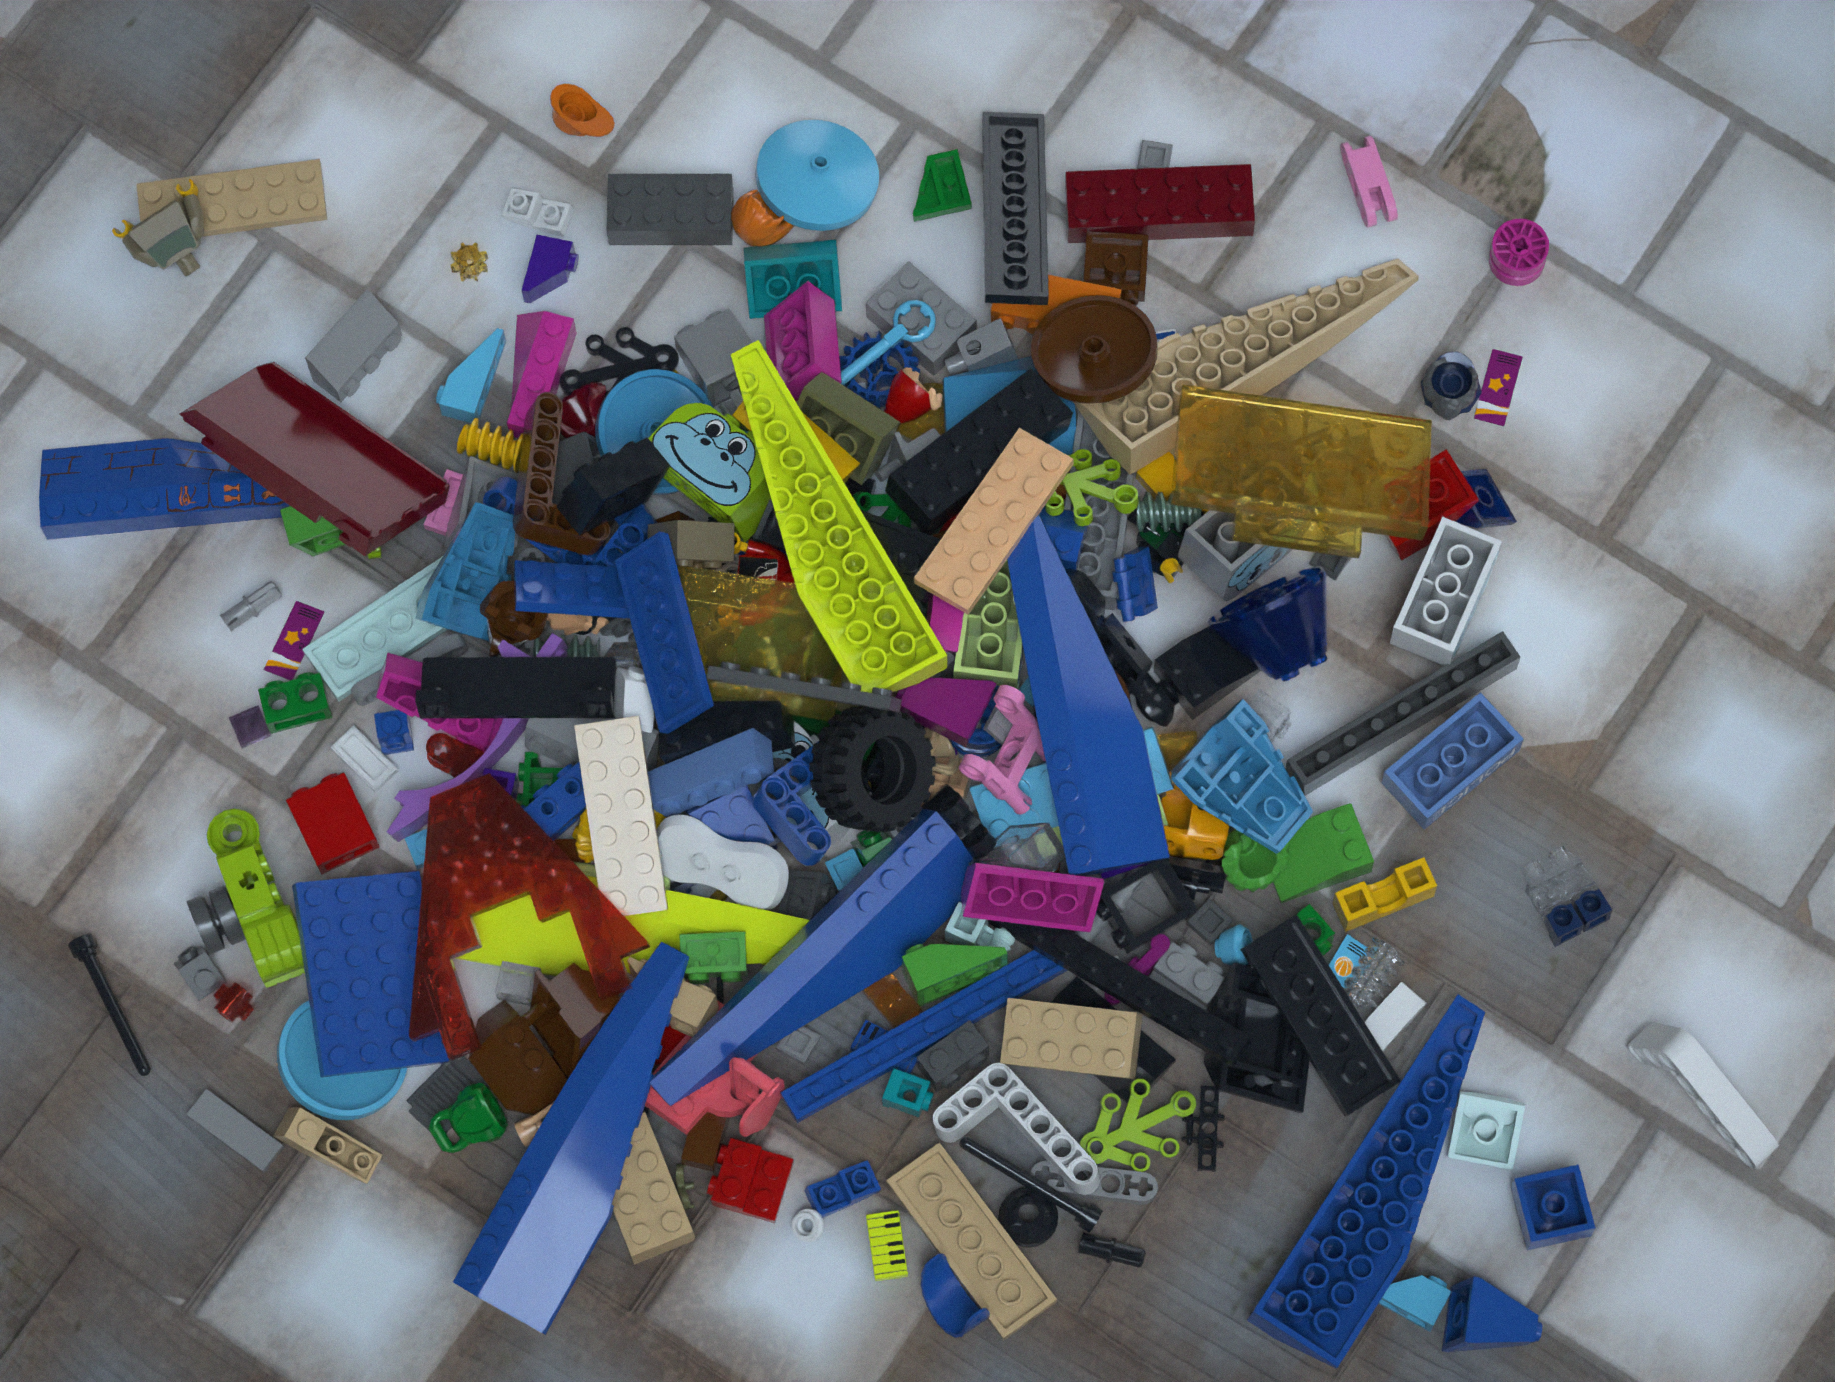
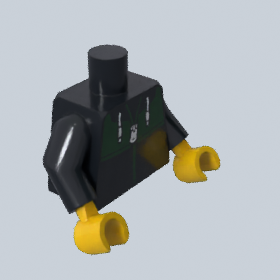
M1210 497L1205 502L1201 501V517L1221 501L1217 497ZM1135 509L1130 513L1128 521L1137 526ZM1146 523L1143 532H1138L1136 544L1138 547H1149L1153 573L1164 576L1168 583L1174 582L1173 577L1178 572L1183 573L1181 567L1184 563L1178 558V553L1188 525L1184 523L1181 532H1177L1175 524L1171 523L1169 531L1164 532L1162 524L1159 523L1156 531L1152 532L1149 523Z

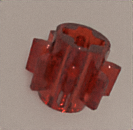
M235 982L231 987L222 984L213 995L215 1000L218 1001L214 1009L231 1023L236 1018L245 1021L254 1010L252 1005L249 1004L253 996Z

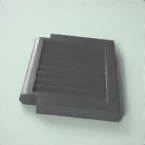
M452 1054L449 1057V1062L443 1063L406 1100L412 1106L408 1112L428 1130L431 1118L439 1111L453 1105L460 1090H463L467 1085L483 1083L487 1088L490 1089V1087L464 1055L458 1060ZM449 1119L439 1121L446 1133L452 1128Z

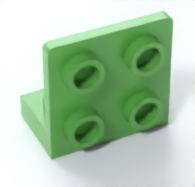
M745 932L679 934L680 952L689 956L683 978H688L690 984L709 983V977H721L724 983L742 982V976H748Z

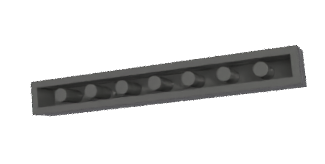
M1502 631L1453 660L1450 665L1443 666L1287 759L1286 771L1290 777H1295L1306 796L1513 672L1518 667L1520 655Z

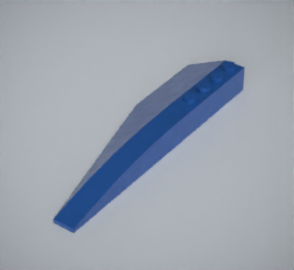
M1038 515L1007 561L1069 875L1090 876L1170 858L1144 730L1060 560L1061 558L1047 533L1048 531L1040 515Z
M663 942L659 944L625 991L568 1078L453 1280V1283L545 1335L612 1216L614 1209L612 1205L616 1189H620L623 1176H621L622 1168L626 1157L629 1158L633 1146L630 1144L634 1129L639 1126L651 1086L650 1081L654 1076L651 1073L655 1059H659L663 1047L660 1045L665 1027H669L672 1014H670L674 998L678 997L689 956Z

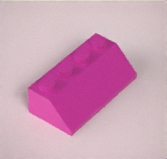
M807 281L764 315L767 355L795 401H798L803 388L821 372L840 384L842 383L834 300Z
M974 863L967 867L961 890L963 917L1091 932L1104 879Z

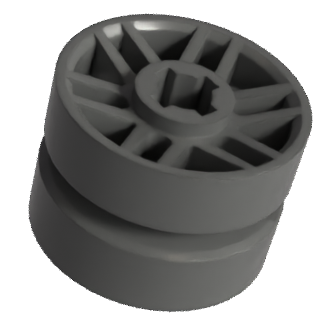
M224 885L209 891L212 904L210 906L202 895L186 901L209 955L225 949L222 938L224 934L231 945L246 940L233 903Z

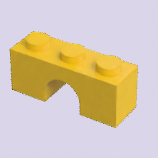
M1425 857L1395 868L1390 876L1379 882L1366 885L1365 881L1335 892L1332 904L1344 931L1347 932L1434 897L1437 884Z

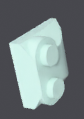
M1460 1091L1448 1158L1513 1170L1525 1104L1509 1098L1478 1092Z

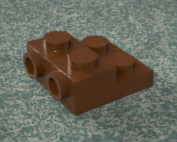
M1087 231L1083 282L1122 289L1121 299L1135 306L1138 304V301L1145 302L1149 235Z

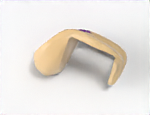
M925 727L926 734L924 737L930 739L933 747L930 750L931 756L936 758L950 757L946 765L936 762V766L932 768V771L946 776L955 774L960 764L958 751L952 746L948 738Z

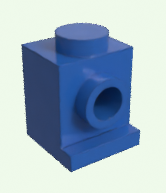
M400 710L374 714L377 738L383 755L414 751L411 724L407 714Z

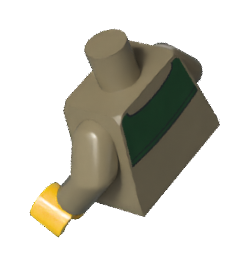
M189 179L190 189L185 192L179 183L176 185V190L183 197V201L178 197L135 226L126 220H122L125 224V231L123 233L116 228L112 229L113 234L122 239L123 244L134 259L151 267L159 266L163 270L176 262L185 277L200 268L199 263L191 252L201 244L200 239L204 235L203 211L197 197L198 187L191 179Z

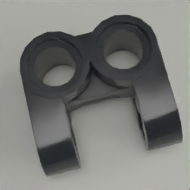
M948 784L941 787L928 799L927 803L922 805L923 809L938 812L958 835L972 858H983L996 846V839L969 810L968 804L961 795Z

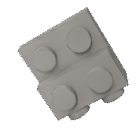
M1172 942L1169 950L1154 966V971L1149 978L1207 1011L1224 980L1222 976L1224 971L1211 961L1204 964L1195 958L1197 952L1188 944L1182 942L1178 946Z

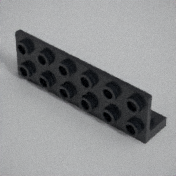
M426 657L423 659L421 690H416L415 702L420 719L614 718L616 659L614 657Z

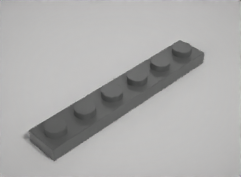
M721 662L720 667L709 666L707 679L717 682L900 713L902 700L891 697L892 691L873 687L872 693L862 692L861 685L842 682L841 688L830 686L831 680L812 677L811 683L800 681L801 675L781 672L780 678L770 676L771 670L751 667L750 672L740 671V665L728 662Z

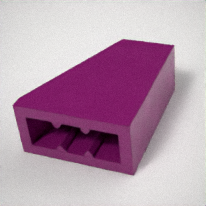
M930 677L918 684L899 690L895 698L902 700L900 711L914 717L916 723H920L922 726L966 747L995 693L997 683L989 680Z

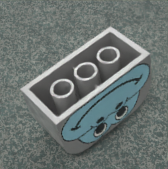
M1272 460L1185 530L1178 558L1224 601H1229L1239 595L1294 549L1309 529L1319 500L1275 460Z

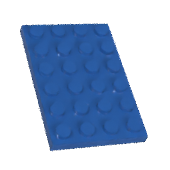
M420 871L294 883L292 890L320 1077L420 1067L449 1062Z

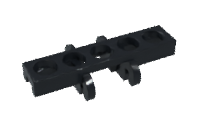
M1201 1086L1199 1117H1193V1114L1188 1117L1182 1118V1121L1186 1122L1187 1125L1186 1136L1182 1137L1181 1141L1186 1142L1189 1146L1192 1143H1198L1197 1171L1216 1172L1217 1148L1224 1147V1142L1217 1141L1218 1121H1224L1225 1115L1218 1114L1219 1091L1215 1089V1086ZM1206 1091L1214 1092V1101L1207 1102L1205 1100ZM1212 1107L1213 1113H1204V1108ZM1207 1122L1212 1123L1215 1127L1214 1132L1211 1134L1204 1133L1202 1130L1203 1124ZM1194 1123L1199 1124V1137H1193ZM1203 1155L1212 1156L1210 1166L1202 1164Z

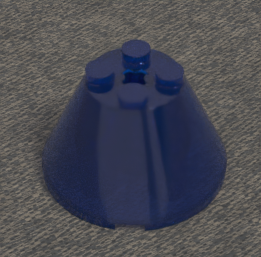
M1322 566L1299 571L1301 576L1293 578L1288 582L1284 576L1236 599L1220 609L1222 614L1217 620L1214 616L1209 618L1208 624L1210 628L1269 678H1274V680L1281 678L1283 682L1288 681L1300 674L1298 669L1308 664L1310 667H1314L1325 662L1328 659L1325 654L1327 652V573Z

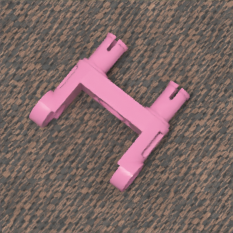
M1000 685L994 696L995 707L1012 723V727L994 763L990 760L985 761L973 754H966L959 765V770L966 777L980 781L996 799L1005 800L1016 814L1021 815L1030 809L1028 805H1032V799L1018 787V784L1034 752L1043 761L1046 762L1038 721L1023 704L1025 701L1024 694L1012 686ZM1019 752V754L1013 760L1010 761L1012 756Z

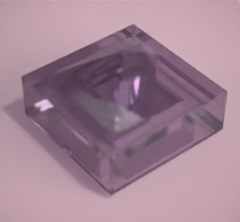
M258 705L229 717L241 748L271 737Z

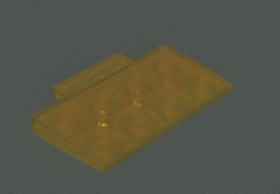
M1182 384L1176 431L1171 505L1233 513L1232 541L1359 558L1362 546V532L1423 540L1428 528L1432 420Z

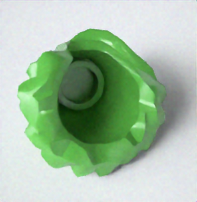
M1234 829L1228 835L1224 858L1222 859L1223 871L1227 874L1226 880L1239 891L1249 889L1251 892H1255L1259 888L1261 890L1266 889L1268 885L1279 878L1280 874L1284 873L1287 862L1290 860L1289 844L1287 843L1276 854Z

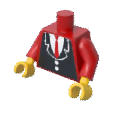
M734 532V540L737 541L734 545V555L740 551L745 552V555L739 556L735 613H733V609L729 605H719L716 608L717 614L721 616L728 615V617L724 619L718 618L717 623L722 629L731 628L735 622L739 623L740 626H768L783 612L791 610L795 606L797 589L787 555L764 543L748 540V543L740 540L739 535Z

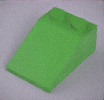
M1351 803L1320 813L1305 821L1288 842L1290 860L1287 862L1284 873L1279 875V878L1273 882L1280 902L1284 903L1372 872L1374 859Z
M918 944L905 951L906 955L902 956V971L919 1008L969 987L1006 966L1008 953L1005 947L929 944L924 947L923 944Z

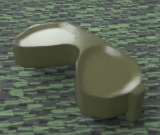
M676 1164L677 1191L684 1210L694 1208V1204H690L686 1190L694 1189V1183L684 1184V1167L686 1165Z

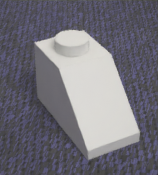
M633 666L629 667V669L617 667L614 702L615 718L640 716L642 731L652 733L654 710L643 669Z

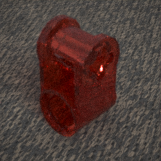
M444 733L432 735L426 744L427 760L430 765L454 778L471 767L485 753ZM442 746L446 747L447 753L442 752L439 756L435 754V749L440 750Z

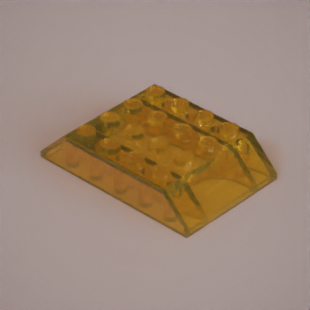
M677 566L706 678L709 666L720 667L721 662H728L740 665V671L750 672L751 667L771 670L770 676L780 678L781 672L801 675L800 681L811 683L812 677L831 680L830 686L840 688L842 669L800 600L795 583L696 567ZM707 679L713 701H782L792 717L828 722L836 713L837 702Z

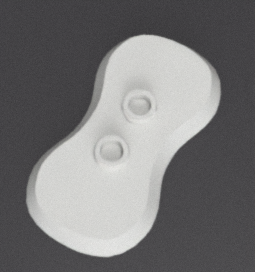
M671 815L665 818L658 826L657 836L663 875L667 878L684 884L708 885L722 891L737 904L763 910L775 908L784 897L789 879L788 866L780 853L772 847L758 842H740L724 838L700 820L688 815Z

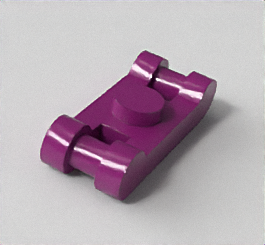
M1163 934L1155 936L1151 940L1149 951L1141 959L1137 956L1134 957L1127 965L1148 976L1154 970V966L1160 958L1169 950L1170 940ZM1104 994L1105 1000L1111 1005L1115 1006L1121 1003V1001L1109 994Z

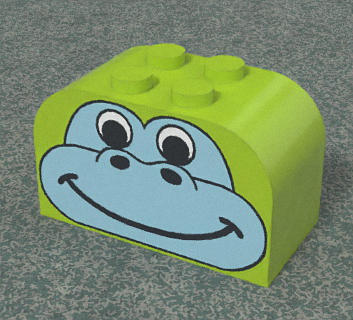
M691 403L681 406L648 438L670 464V468L663 479L718 522L734 523V532L739 535L743 542H747L756 532L771 498L752 431L749 430L745 433L739 428L741 425L733 416L728 413L723 416L707 404Z

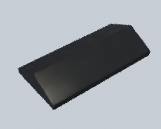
M1078 976L1051 1002L1117 1010ZM1141 1030L1135 1080H1146L1151 1090L1176 1062V1059ZM1094 1075L1123 1101L1128 1103L1130 1097L1129 1086L1134 1081L1133 1079ZM1140 1082L1135 1084L1134 1091L1136 1094L1142 1095L1145 1092L1144 1084Z

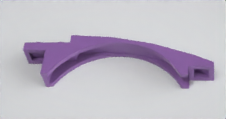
M552 633L536 657H567L566 650L568 646L562 638ZM502 640L498 646L502 657H530L505 640ZM503 718L498 733L489 748L471 767L455 778L425 789L399 791L394 799L400 802L403 808L386 832L394 840L400 842L422 828L466 794L482 778L484 768L491 769L510 750L526 729L529 718Z

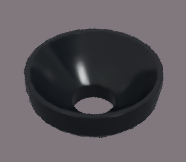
M1024 1187L1011 1192L1004 1199L999 1209L998 1220L1016 1245L1031 1248L1044 1244L1055 1233L1058 1225V1210L1055 1204ZM1031 1204L1037 1208L1039 1215L1035 1221L1024 1222L1020 1219L1018 1212L1023 1205Z

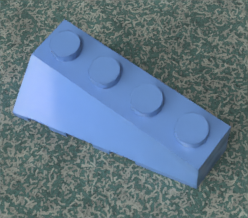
M751 728L649 771L653 809L666 818L671 815H678L681 812L696 806L705 805L708 801L723 795L732 794L737 789L749 784H756L762 779L769 777L774 773L771 740L754 728Z

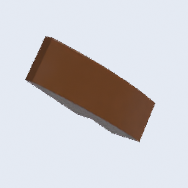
M707 1112L688 1132L681 1156L682 1165L714 1172L730 1117H718Z

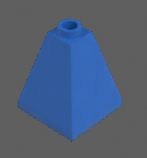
M1473 1276L1450 1287L1452 1292L1449 1296L1442 1351L1458 1352L1524 1346L1539 1341L1542 1334V1323L1538 1322L1539 1315L1482 1278Z

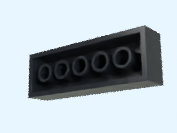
M1030 368L890 473L885 492L923 533L930 535L963 509L1019 428L1050 444L1068 430L1073 412Z

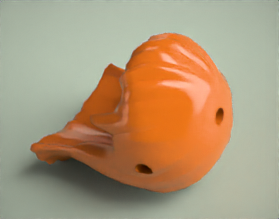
M751 190L742 195L732 208L731 219L733 229L750 246L771 245L787 235L795 225L786 222L784 216H777L766 205L760 193L757 192L758 190Z

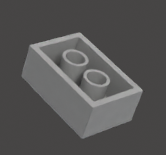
M908 261L866 302V317L887 334L893 329V316L901 304L909 300H919L928 304L936 316V325L932 334L921 342L903 341L904 348L911 346L913 350L912 356L918 357L919 364L931 375L935 376L946 365L944 359L960 352L956 341L977 330V320ZM910 307V312L905 316L900 315L898 324L904 325L908 330V335H918V331L924 326L929 327L930 318L924 317L920 312V307Z

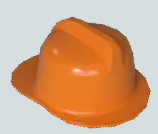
M561 84L552 90L550 95L553 107L552 118L556 127L568 135L601 137L613 131L615 123L612 115L584 89L572 84Z

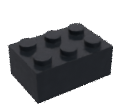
M648 438L637 443L630 441L620 451L614 454L608 452L600 457L596 463L592 465L585 463L580 466L573 474L575 478L572 483L562 491L564 496L557 505V509L580 536L648 502L670 468V464Z

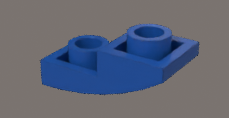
M867 1160L840 1170L833 1177L807 1186L804 1192L812 1209L819 1212L822 1218L880 1192L881 1188Z

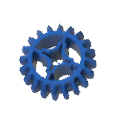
M878 330L876 338H870V335L866 332L863 342L854 337L852 340L853 347L845 345L843 349L845 356H839L840 370L843 371L883 339L882 333ZM902 340L859 373L861 378L867 380V389L860 386L854 378L844 386L881 410L880 407H885L889 389L879 390L883 387H890L898 373L897 368L889 365V356L896 359L903 369L905 367L912 368V371H917L918 373H920V369L917 368L919 359L916 356H912L913 350L911 346L904 348V341ZM883 364V371H880L874 380L873 374H876Z

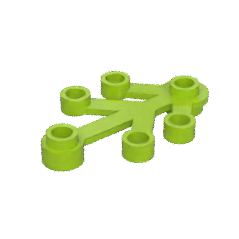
M1079 449L1074 454L1068 455L1073 458V466L1079 471L1067 473L1060 484L1064 485L1074 508V522L1077 525L1087 526L1093 521L1092 508L1086 504L1081 492L1113 503L1114 507L1123 514H1129L1137 508L1139 498L1138 491L1134 486L1124 484L1114 490L1091 482V480L1102 477L1108 481L1117 480L1121 476V465L1117 460L1108 459L1103 464L1091 467L1092 454L1089 450ZM1056 491L1045 505V510L1049 515L1058 516L1064 511V499ZM1054 503L1059 504L1058 506H1051ZM1080 514H1087V516H1085V517H1081V516H1079V515H1080Z
M1136 1079L1129 1086L1130 1097L1119 1129L1107 1134L1112 1115L1121 1106L1119 1096L1109 1093L1100 1100L1101 1111L1094 1131L1085 1134L1080 1140L1079 1145L1096 1164L1110 1159L1130 1166L1133 1171H1146L1150 1166V1158L1147 1154L1139 1152L1133 1155L1113 1147L1125 1140L1156 1150L1166 1158L1174 1157L1179 1152V1143L1175 1139H1162L1142 1131L1174 1115L1177 1117L1191 1115L1196 1108L1195 1097L1188 1091L1175 1092L1170 1097L1169 1104L1137 1119L1142 1100L1150 1092V1085L1144 1079ZM1138 1082L1145 1086V1092L1142 1095H1138L1134 1091V1086ZM1108 1097L1116 1100V1106L1112 1110L1105 1106V1100ZM1181 1097L1189 1101V1107L1186 1110L1178 1107V1100ZM1094 1141H1098L1102 1146V1150L1098 1154H1094L1090 1149V1145ZM1167 1141L1174 1144L1175 1149L1172 1154L1164 1152L1163 1146ZM1137 1156L1145 1159V1166L1142 1169H1138L1134 1165V1160Z

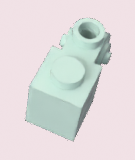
M958 902L945 929V941L954 945L1005 947L1008 952L1011 950L1010 946L1015 942V938L1003 927L993 930L988 927V920L963 917L962 903Z

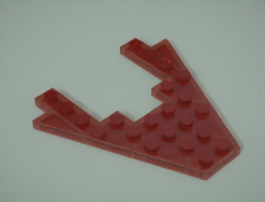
M490 773L430 797L409 1037L415 1042L440 1032L450 1060H455L482 1049L453 962L454 958L482 947L473 917L527 895L531 896L538 920L542 923L570 912L598 996L601 1000L632 989L623 958L651 947L644 936Z

